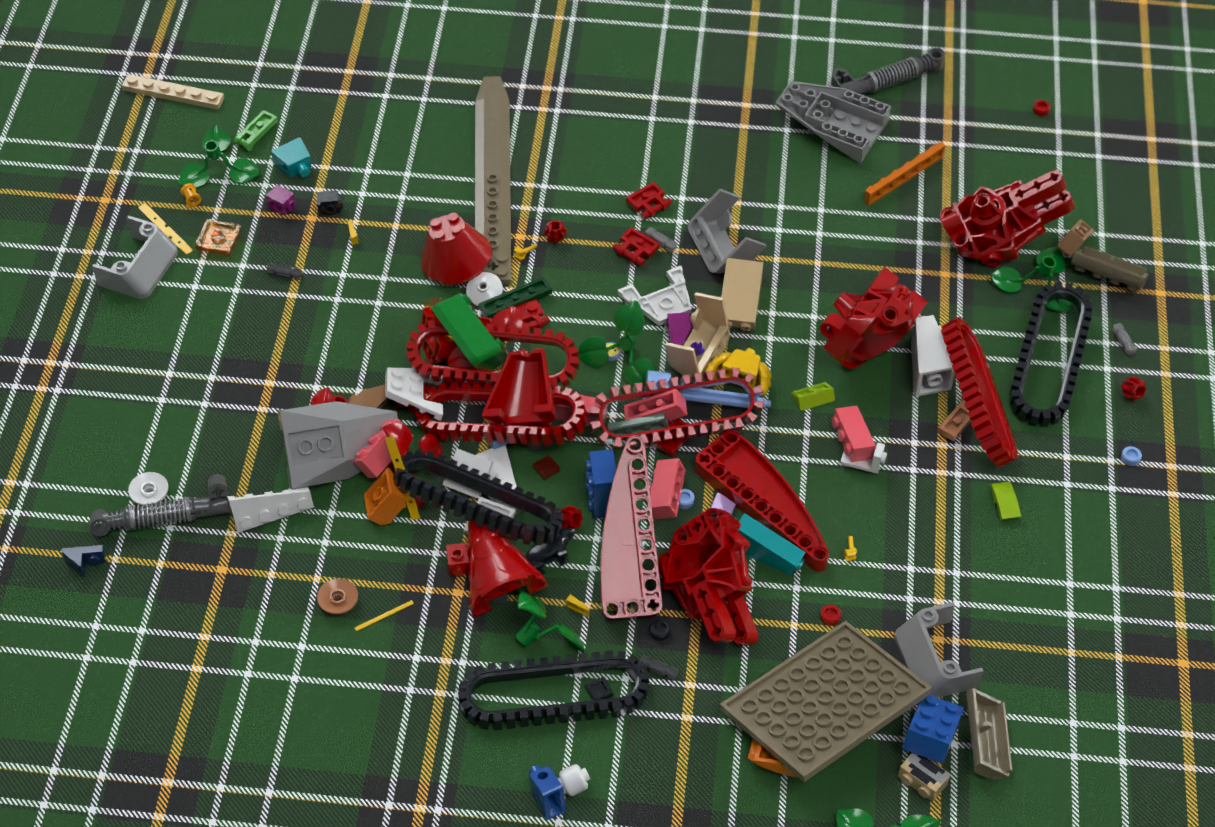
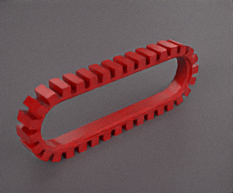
M956 317L942 325L943 340L947 345L946 349L950 354V361L954 364L952 367L954 372L957 373L955 376L959 382V388L963 392L961 394L963 400L966 401L965 407L969 411L968 416L972 420L971 425L976 431L975 435L981 441L980 445L983 450H986L989 459L993 460L996 466L1003 467L1018 459V450L1015 447L1016 442L1012 437L1011 429L1008 427L1010 425L1005 418L1006 413L1002 409V402L998 399L1000 396L996 390L997 387L993 381V375L989 371L990 367L986 362V355L982 352L984 350L981 344L977 342L978 338L975 334L973 335L970 326L960 317Z
M435 320L427 321L428 328L422 323L417 326L419 334L414 331L410 334L409 338L411 341H407L406 345L407 357L417 374L420 373L423 378L429 379L431 375L433 381L441 382V376L443 375L444 381L451 383L453 376H455L456 382L462 384L466 377L470 385L476 383L478 378L481 386H484L490 380L494 387L501 371L437 366L428 364L421 359L420 349L426 339L436 335L450 336L440 321L439 326L436 325ZM487 323L486 329L495 339L499 338L501 341L552 345L561 348L566 353L567 362L561 372L549 376L552 391L554 386H558V383H561L565 388L570 384L568 377L574 380L577 376L576 369L579 370L580 366L578 350L570 337L566 338L564 333L558 331L554 337L553 329H546L545 335H543L541 328H534L533 334H531L529 327H522L521 333H519L517 326H510V331L508 332L506 325L499 324L498 331H496L494 324Z
M451 382L450 387L447 388L446 383H441L438 390L434 386L428 389L430 395L423 393V399L435 403L449 400L487 402L493 390V385L485 383L483 389L481 383H474L471 388L470 383L462 382L460 388L458 382ZM554 386L553 388L554 405L568 406L573 409V414L566 423L554 427L439 422L431 419L429 412L421 413L419 408L415 407L417 410L415 411L416 418L425 434H432L436 438L439 435L441 440H448L450 435L452 441H459L460 436H462L463 441L471 442L473 436L475 442H482L483 437H485L486 442L494 443L496 437L498 443H505L508 437L510 444H517L519 438L521 444H529L531 439L533 445H540L541 439H543L544 445H552L553 440L556 439L557 445L564 444L565 437L569 441L575 439L574 432L581 434L584 430L583 425H586L588 420L581 396L577 392L573 393V390L567 387L563 392L561 386Z

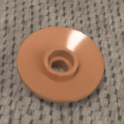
M332 579L320 587L317 601L325 612L343 614L350 611L356 605L358 591L355 585L348 580Z

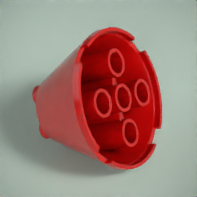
M450 213L449 215L432 219L421 256V268L425 276L431 281L436 280L443 285H456L470 281L483 272V268L486 264L490 263L492 258V248L488 239L459 217L457 213Z

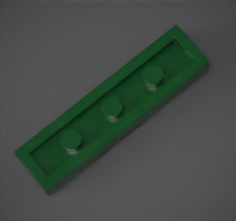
M541 277L478 303L479 309L484 317L493 319L498 312L510 306L516 307L552 294V288L546 279Z

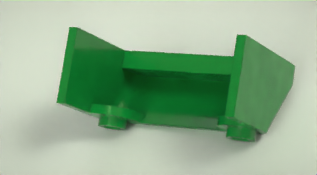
M459 293L435 304L431 308L474 367L479 370L494 371L506 361L509 353L504 351L505 345L499 338L495 339L491 336L472 310L470 304L473 302L467 294Z

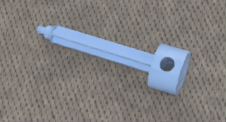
M648 370L645 383L654 381V390H657V381L666 379V388H669L668 381L671 378V373ZM705 388L679 391L688 401L741 408L749 407L748 394ZM754 397V401H764L763 397ZM764 401L763 406L769 408L771 401Z

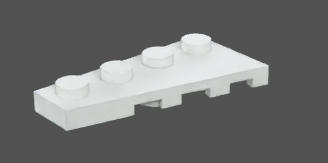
M506 445L476 454L478 457L494 462L489 473L490 480L496 477L501 479L502 485L508 482L513 484L512 489L517 487ZM492 498L493 501L496 503L516 509V513L522 511L521 509H518L502 501Z
M308 487L283 490L281 493H273L271 491L264 492L263 495L253 496V494H245L244 497L237 498L235 496H227L238 533L314 507Z

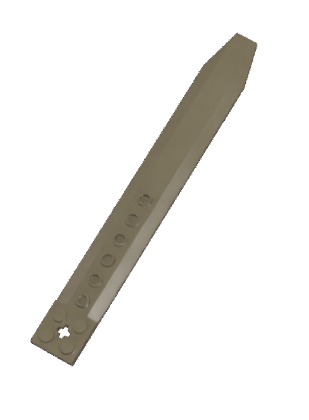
M501 76L483 77L475 100V229L488 239L492 248L491 261L483 268V272L496 275L502 285H512L510 105Z

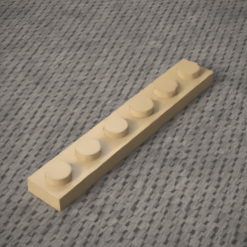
M130 74L127 75L121 85L123 91L219 110L224 100V93Z

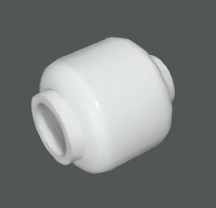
M573 764L561 770L557 779L563 786L564 794L575 796L588 789L587 781L590 780V776L586 768L581 769L579 765Z

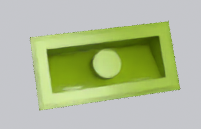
M826 382L791 392L801 411L835 401L834 388Z

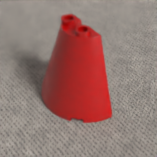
M423 308L421 324L423 323L428 328L427 321L435 320L436 325L439 326V319L432 309ZM477 316L485 327L487 323L491 324L492 318ZM444 335L432 336L422 344L425 357L430 364L447 361L451 352L458 346L454 340L447 343Z
M535 348L531 350V353H528L526 350L509 352L482 412V417L493 424L551 426L552 421H555L556 415L546 351L542 348Z

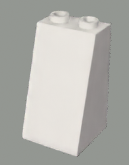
M934 315L915 319L911 339L915 397L948 391L952 388L955 374L952 365L954 364L950 361V354L946 349L947 345L944 343L943 335Z

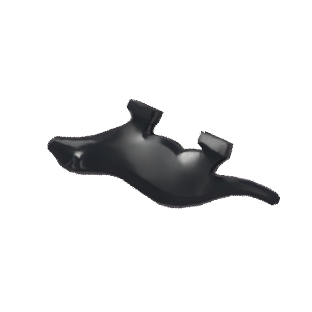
M562 528L559 537L553 540L552 543L545 544L543 542L540 546L533 545L526 554L527 560L542 575L546 574L545 570L542 569L545 564L558 560L560 566L569 563L568 554L565 549L568 542L575 535V529Z

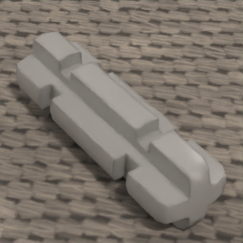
M652 227L646 230V236L651 239L653 238V240L660 243V246L666 247L668 251L673 252L677 248L676 242L673 240L669 241L668 237Z
M1121 323L1114 324L1112 331L1117 335L1116 337L1121 346L1125 348L1126 354L1136 353L1137 348L1124 330Z

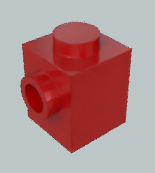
M466 542L446 545L449 576L469 574Z

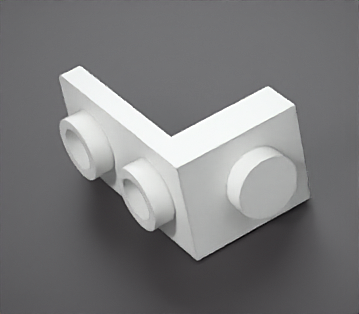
M877 442L872 460L851 463L849 456L843 452L840 464L878 474L880 465L885 464L887 453L884 452L885 444Z

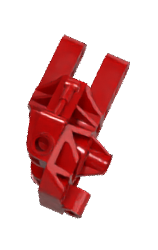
M1053 170L1024 185L1020 180L994 190L981 186L973 195L964 196L958 204L954 202L951 206L942 209L940 220L959 255L973 259L980 258L985 266L996 267L1002 261L1016 260L1021 247L1036 237L1043 235L1046 232L1045 224L1073 211L1075 203L1070 192L1065 190L1066 183L1062 173L1058 170Z
M885 266L862 296L843 292L836 299L832 306L837 309L840 315L830 313L820 325V332L828 339L822 348L835 361L837 360L847 369H854L894 347L909 332L915 319L928 301L916 291L909 290L905 285L903 286L900 283L895 285L899 277Z
M709 508L679 527L673 535L668 553L660 554L658 569L659 573L663 575V588L671 590L675 594L681 606L685 609L687 617L704 621L707 632L713 641L727 643L734 641L736 644L751 646L757 642L759 635L743 597L752 590V579L749 577L748 564L745 557V552L749 548L750 542L738 532L741 524L731 517L729 512L717 508Z

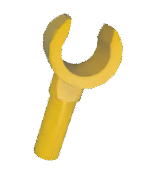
M533 244L524 249L517 246L514 249L516 254L513 256L523 260L529 251L537 248V245Z
M849 536V549L844 550L846 561L856 560L857 549L854 548L853 536Z

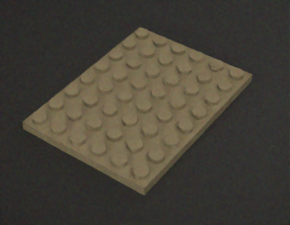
M844 621L720 703V710L803 782H806L932 694V687L854 626Z

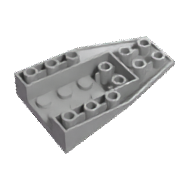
M790 81L776 101V105L860 164L888 123L891 111L890 105L845 88Z
M337 401L278 410L280 430L283 431L288 463L287 474L290 489L349 479L362 472L353 462L357 458V452L370 443L369 439L374 434L381 431V426L385 421L398 419L397 412Z

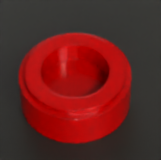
M1038 100L1033 105V112L1038 116H1046L1049 114L1051 106L1045 100Z
M826 605L821 609L820 619L825 625L834 626L839 623L841 611L837 606Z

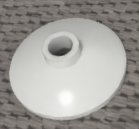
M482 272L470 280L466 287L467 295L476 306H479L478 303L498 296L503 292L500 279L489 272ZM482 285L487 286L485 289L480 288Z
M146 472L136 476L131 481L128 492L130 498L139 505L145 504L146 506L147 503L151 505V502L155 504L156 501L158 503L162 501L168 493L169 486L166 478L161 474Z

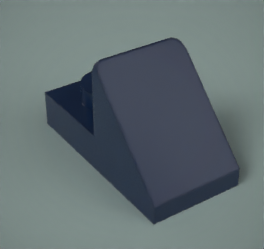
M103 545L62 548L65 563L82 577H85L86 564L97 565L99 563H106Z

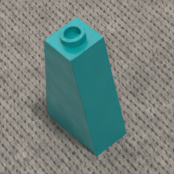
M744 513L738 521L741 524L738 532L750 542L745 555L788 575H791L794 570L799 571L804 563L802 558L806 552Z

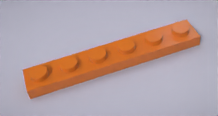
M942 142L932 145L927 151L920 153L910 162H906L901 168L894 170L887 177L881 178L873 186H869L865 190L864 203L870 206L942 159L946 145Z

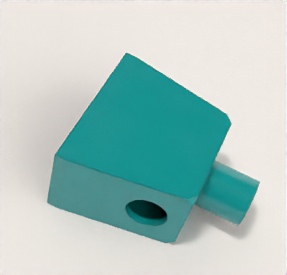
M300 137L271 150L273 164L287 176L294 177L300 174L302 177H307L310 174L309 169L312 167L310 154Z

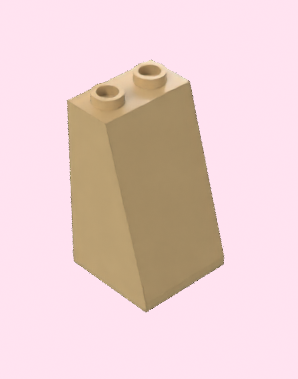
M727 258L721 298L724 300L729 329L734 327L740 328L743 331L755 330L764 262Z

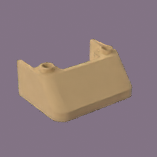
M697 292L694 294L697 309L692 313L690 319L693 330L684 346L668 342L665 344L668 356L667 361L670 367L682 376L690 375L692 383L691 378L696 373H702V382H705L703 375L708 364L719 354H722L730 337L723 298ZM694 342L699 344L701 342L705 351L696 357L695 350L691 348V344Z

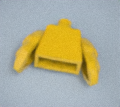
M747 348L745 351L736 349L733 353L725 352L719 354L708 364L705 371H714V380H717L715 376L717 370L725 369V378H729L731 368H740L737 378L744 380L748 372L751 373L755 378L749 385L752 389L755 388L756 384L757 386L761 385L763 390L761 396L766 395L771 387V372L765 363L760 362L761 357L756 355L755 350L752 348Z

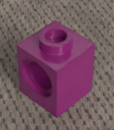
M276 185L266 195L268 208L283 216L292 211L296 206L294 193L279 185Z

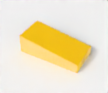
M350 220L348 221L351 244L354 245L358 244V235Z
M570 594L566 599V607L589 617L590 607Z

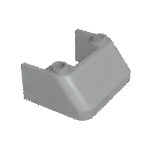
M719 189L688 224V231L709 271L715 274L725 273L727 258L753 261L766 248V244L747 237L736 248L733 246L725 230L732 221L729 210L740 197L722 189Z
M128 216L127 220L131 237L145 241L144 245L131 263L118 261L113 264L111 269L97 264H93L92 267L98 286L138 299H145L151 295L178 255L177 246L156 224Z
M954 602L920 610L897 628L894 636L905 667L932 687V694L930 695L937 698L968 691L972 687L975 689L979 688L983 674L982 668L962 672L960 666L952 660L940 662L927 631L928 628L951 623L955 607Z

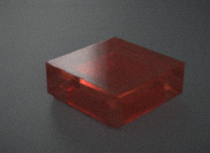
M550 455L533 464L534 470L544 481L560 472L559 465Z

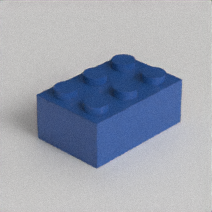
M613 449L589 452V460H586V494L589 495L588 507L589 511H593L594 518L605 517L607 502L616 472Z
M933 695L927 696L920 701L902 749L944 764L959 726L964 707L944 701Z

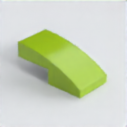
M1011 482L991 484L994 504L997 503L1000 521L1020 518L1021 513Z

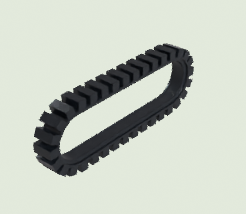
M1055 282L1054 286L1051 284L1044 286V289H1041L1037 297H1035L1009 392V405H1012V412L1014 415L1020 413L1018 419L1022 422L1029 418V425L1036 427L1037 421L1040 422L1041 427H1048L1049 422L1052 425L1058 423L1059 419H1063L1068 411L1093 315L1091 298L1087 293L1082 295L1083 289L1079 286L1072 290V283L1066 282L1065 287L1062 286V282ZM1065 299L1077 307L1079 319L1057 404L1050 409H1036L1031 407L1023 397L1024 384L1045 306L1051 300Z
M415 450V454L409 451L404 456H401L405 470L399 468L394 470V484L396 487H400L399 490L401 492L407 493L410 491L409 496L414 499L421 496L420 501L426 504L432 501L431 506L439 508L442 505V510L447 513L454 510V516L460 518L462 515H465V520L468 522H472L475 519L476 525L480 527L487 524V530L492 532L499 529V535L505 537L507 534H510L509 539L517 541L520 538L523 539L522 544L530 545V541H533L535 546H540L543 542L550 544L559 537L563 515L561 509L555 508L556 504L552 501L545 503L546 498L538 496L535 499V494L530 491L523 494V488L517 486L515 489H512L513 484L508 482L502 485L499 478L494 477L493 480H490V475L487 473H483L480 476L479 470L475 468L468 471L469 466L463 463L457 466L458 461L453 459L447 462L446 456L440 454L438 457H434L435 452L427 451L426 455H424L422 450ZM425 470L533 514L545 520L547 524L530 525L421 480L409 472Z
M612 650L604 651V658H600L599 652H592L591 659L587 660L586 653L579 654V661H574V655L571 654L566 655V662H561V656H553V663L548 664V657L540 658V665H535L534 658L527 659V666H522V660H514V667L509 668L508 661L501 662V669H496V663H488L487 671H484L482 665L474 668L475 675L469 671L464 676L465 681L461 680L458 698L459 708H461L463 717L465 719L468 718L469 723L473 726H476L480 721V729L485 730L489 729L490 723H494V730H502L503 722H507L508 729L516 728L515 721H520L521 728L529 727V720L533 719L534 726L542 725V718H546L547 725L555 724V717H560V723H568V715H573V722L581 721V714H586V721L594 720V713L599 712V719L607 718L608 711H612V717L615 718L621 717V709L628 715L634 712V706L639 709L643 705V700H646L648 695L649 675L643 662L638 663V657L631 654L626 659V652L618 651L617 657H613ZM615 669L629 673L636 683L633 691L628 695L610 699L497 711L483 710L478 708L472 701V694L479 686L499 681Z

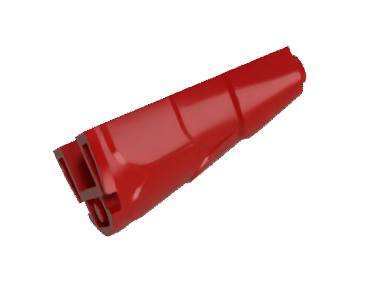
M475 519L472 522H468L467 540L470 610L473 618L492 611L489 603L490 600L526 585L530 594L549 587L545 577L511 543L507 535L505 537L499 535V529H496L494 532L487 530V524L480 527L476 525Z

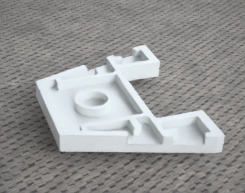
M682 266L666 271V276L672 283L671 286L641 297L633 284L618 289L619 297L627 303L637 300L642 308L643 315L658 326L667 323V314L690 312L691 314L692 312Z
M388 367L385 373V397L407 407L411 404L419 408V412H429L435 415L434 419L441 421L443 404L423 399V382L439 385L442 383L443 375L441 376V382L433 381L431 375L429 379L423 378L413 368Z

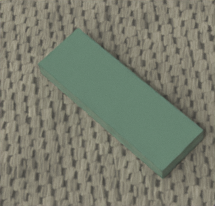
M664 413L608 423L609 432L615 435H627L669 427Z

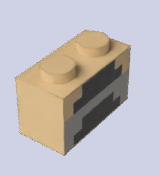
M911 753L900 766L898 777L905 785L913 787L922 797L928 798L933 802L948 785L951 774L929 758Z

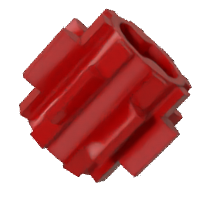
M550 221L547 223V228L544 229V235L547 236L549 242L557 244V242L564 240V235H567V228L564 227L561 221Z
M1135 376L1125 379L1121 385L1123 396L1133 401L1143 398L1147 391L1144 384L1145 381Z
M567 505V508H561L563 528L575 529L582 525L583 517L580 509L571 505Z

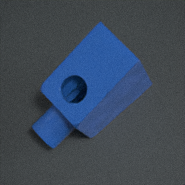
M539 765L532 766L529 769L531 791L546 820L566 812L563 786L551 768L548 766L541 768Z

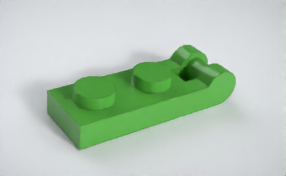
M263 110L234 138V144L242 145L244 149L251 151L254 144L278 122L277 116Z

